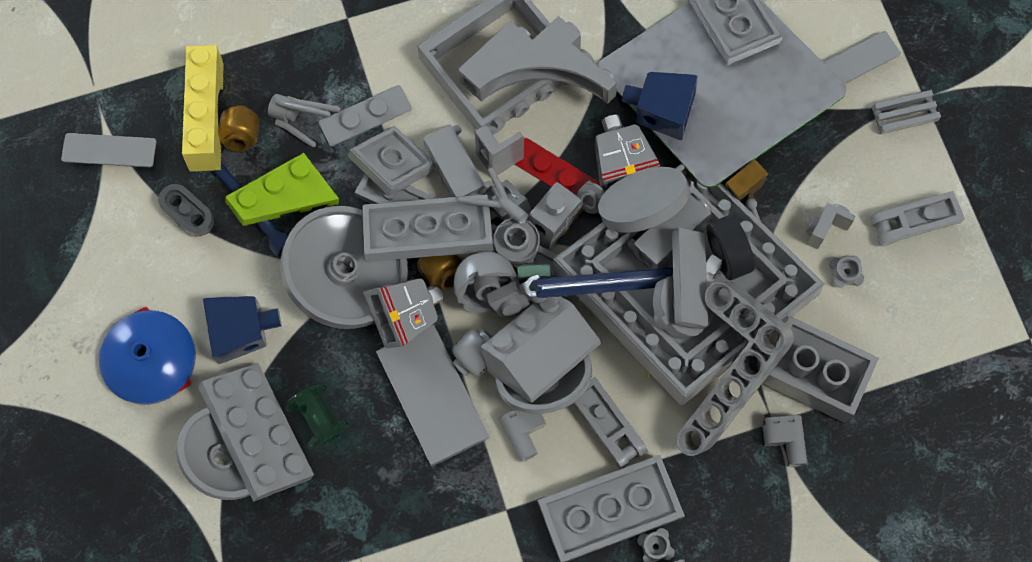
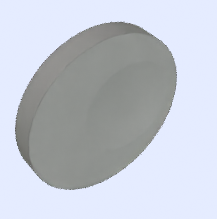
M670 167L648 168L630 174L609 187L600 198L598 211L604 225L610 230L624 233L643 231L660 225L675 216L687 203L690 189L681 171Z

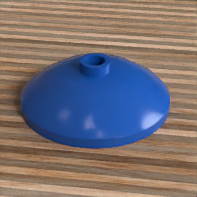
M153 310L136 312L117 322L104 338L99 353L100 372L108 388L121 399L139 405L160 403L174 396L190 379L196 361L195 344L188 329L172 315ZM142 347H146L145 355L138 357L137 351Z

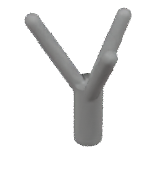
M492 167L488 169L495 185L491 187V191L499 201L461 196L457 198L459 203L501 208L519 224L524 223L528 218V214L507 197Z

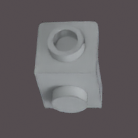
M827 203L820 216L814 215L807 227L806 232L811 234L807 245L818 249L825 239L831 224L847 231L856 216L851 214L842 205Z

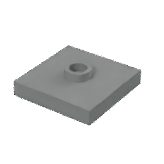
M396 126L351 148L348 157L388 196L432 173L436 165Z

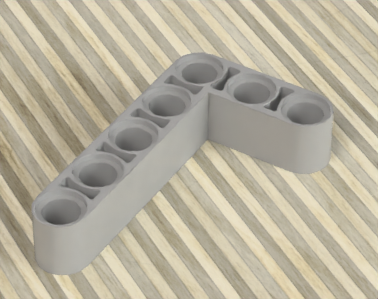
M726 281L711 284L705 292V302L714 313L745 337L749 343L677 436L678 448L682 453L689 456H695L708 451L716 443L786 354L794 340L793 332L787 324L734 282ZM722 288L726 289L729 293V301L726 305H723L718 298ZM746 309L752 310L755 315V321L752 326L747 325L744 321L743 316ZM773 329L781 337V343L778 347L773 346L769 341V334ZM752 355L760 361L761 366L758 373L752 371L749 366V359ZM732 381L740 386L741 391L738 398L730 393L729 387ZM712 406L720 411L721 419L719 423L711 418L710 410ZM693 431L698 433L701 438L700 447L692 443L691 434Z

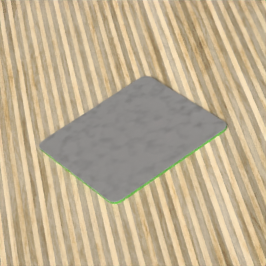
M760 0L783 36L782 43L732 64H726L690 2L603 58L599 63L601 69L609 70L616 78V91L621 97L623 96L625 85L643 88L647 73L692 74L698 76L696 94L683 140L672 138L654 130L652 131L704 187L711 188L717 186L843 99L846 94L844 83L762 0ZM628 104L637 114V106Z

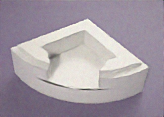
M713 254L706 262L707 288L720 273L722 260Z

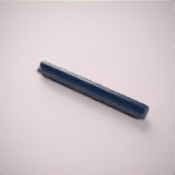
M673 267L540 278L536 280L534 288L538 298L655 288L657 282L672 276Z

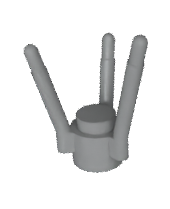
M275 94L269 103L268 116L276 119L275 126L284 128L309 146L315 147L316 143L290 125L288 121H295L299 111L328 118L331 115L328 111L340 112L341 109L338 106Z

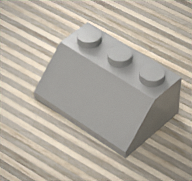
M559 296L548 297L540 303L534 302L481 346L488 372L532 403L595 350L601 342L576 307L565 298Z
M789 316L785 324L793 332V343L762 384L846 423L854 416L879 358ZM780 334L774 344L775 347H778L781 343Z

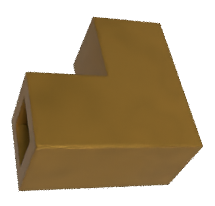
M754 159L727 181L724 187L740 201L745 196L749 198L759 190L768 173Z

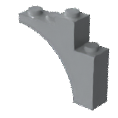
M559 16L534 39L528 30L522 26L518 28L510 21L458 69L460 83L481 102L505 87L534 80H553L576 85L595 94L607 104L616 96L617 82L614 75L609 70L601 69L597 66L592 56L586 50L581 49L579 29L572 22L568 21L566 23Z

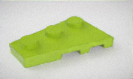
M302 153L226 196L225 202L241 224L245 226L280 218L281 214L300 211V213L311 211L312 207L326 204L328 207L338 205L339 198L307 156Z

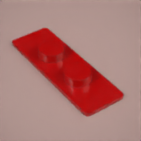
M524 138L523 159L515 163L522 170L550 187L558 182L576 196L579 189L589 180L600 186V182L532 140Z

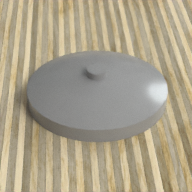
M349 206L325 207L301 219L288 235L280 259L282 281L294 304L313 320L339 329H355L375 323L363 292L407 281L406 259L365 262L363 210Z

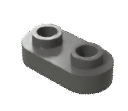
M170 184L162 189L158 199L159 205L182 229L195 237L204 236L211 231L214 225V217L211 211L189 190L180 184ZM174 200H182L180 205L172 206ZM196 219H204L201 225H194Z

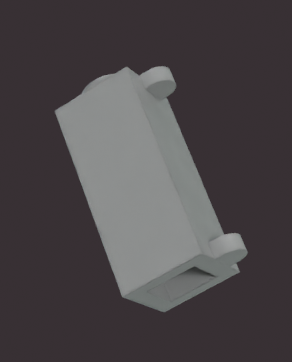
M449 124L423 137L425 150L430 159L436 164L435 168L451 197L485 195L486 192L491 190L493 184L491 181L483 182L457 136L462 132L459 125L452 127Z
M690 195L685 206L675 216L660 225L648 229L637 241L632 238L627 244L634 251V255L649 269L666 268L673 261L672 230L680 227L703 233L706 230L707 224L711 222L710 207L701 198L697 197L695 199Z

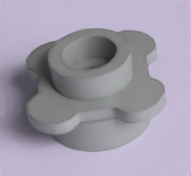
M847 256L842 259L834 258L830 262V268L834 270L835 278L833 283L836 287L843 288L847 284L859 286L863 283L864 276L861 274V260L857 256ZM848 269L850 274H846L844 270Z
M659 528L656 532L649 535L646 533L639 535L637 543L643 549V562H656L661 559L671 560L674 557L675 551L670 547L669 533L666 529ZM653 544H658L659 549H653Z

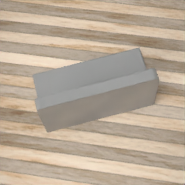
M486 125L475 131L476 155L487 170L492 167L496 174L499 175L523 159L524 136L521 132L516 133L499 144Z

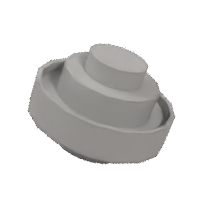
M510 218L497 226L493 238V247L495 252L509 260L511 265H521L529 262L536 256L539 250L540 235L537 228L530 221L526 220L524 223L519 224L515 219Z

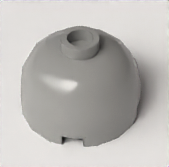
M478 252L470 255L460 263L454 276V291L459 305L462 303L465 310L477 313L494 310L489 305L486 294L513 281H516L518 285L520 284L510 261L494 252Z

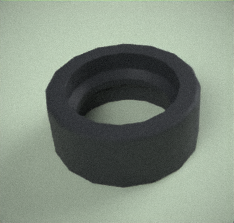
M728 215L708 223L706 226L708 242L712 254L722 260L720 270L725 278L731 281L752 273L755 269L753 252L739 221L734 216Z

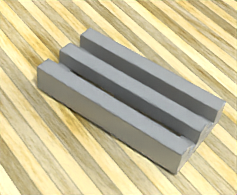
M932 90L874 103L871 108L880 134L939 121L941 115L940 112L936 111V101L932 100ZM920 102H925V103H923V104L914 105V106H910V107H906V108H902V109H897V110H893V111L881 113V111H886V110H890V109H894V108H898V107H903V106H907V105H911V104H916V103H920ZM927 110L929 113L926 115L909 118L897 122H892L888 124H885L884 120H889L897 117H904L910 114L923 112Z

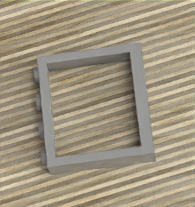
M484 0L417 45L421 62L475 130L486 125L492 135H494L505 126L508 120L524 115L529 110L530 105L538 100L544 101L550 97L554 89L562 83L564 85L569 84L553 80H539L494 112L482 118L437 61V59L513 8L518 11L536 35L540 34L550 23L531 0Z

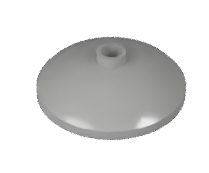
M589 355L586 356L532 403L495 377L496 386L501 398L516 410L531 414L551 413L571 405L584 394L591 382L592 364Z
M205 408L198 411L187 420L177 438L176 457L183 475L197 490L216 499L236 500L249 496L246 485L209 409ZM217 457L222 459L224 464H218L215 461V458Z

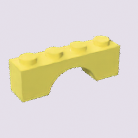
M217 45L186 46L182 155L190 172L221 170V142L218 134V94L220 90H223L224 63Z

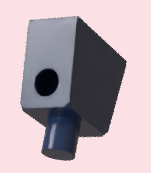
M647 73L643 88L625 85L622 103L637 106L636 122L639 125L672 138L683 140L696 94L698 76L692 74Z
M254 296L203 299L211 353L218 364L267 346L264 330L282 327L279 309L261 311L260 304Z

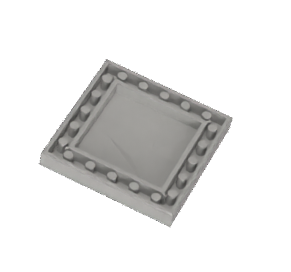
M683 164L675 168L684 174L690 189V195L695 199L699 197L708 204L711 210V222L728 215L734 216L739 221L753 252L755 269L752 273L730 281L725 278L720 270L712 284L726 281L736 283L784 323L789 316H794L820 294L825 283L751 211L737 200L722 183L711 188L704 187L690 174ZM602 222L553 258L552 270L558 277L647 270L649 268L634 255V251L627 243L632 238L637 241L648 229L629 233L616 232L607 228ZM705 230L703 233H705V250L707 262L710 256L712 255V251L708 242L707 232ZM673 261L666 268L673 267ZM655 288L576 295L681 407L729 369L749 343L745 337L714 312L708 328L703 329L700 334L689 339L676 338L666 330L659 329L654 323L653 294ZM724 288L720 290L718 296L719 301L723 305H726L729 301V293ZM746 309L743 316L744 321L747 325L752 326L755 321V315L752 310Z

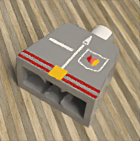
M610 115L601 121L605 133L596 136L595 153L600 187L604 191L630 174L648 168L660 167L659 161L638 125L634 124L623 127L619 115Z
M558 182L551 187L528 216V221L537 228L540 235L539 246L550 251L555 247L584 212L582 200ZM541 226L546 233L541 232L538 228Z
M422 278L363 292L385 349L406 345L435 323L438 316L434 305L443 300L441 289L438 286L426 287Z

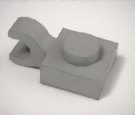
M534 275L520 285L513 281L486 294L489 305L504 319L508 316L516 315L520 310L531 306L529 300L535 303L545 301L547 298H538L536 296L534 288L536 280L541 277Z

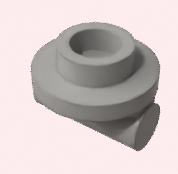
M590 180L585 183L577 193V197L582 200L584 211L590 214L599 213L598 203L605 191Z

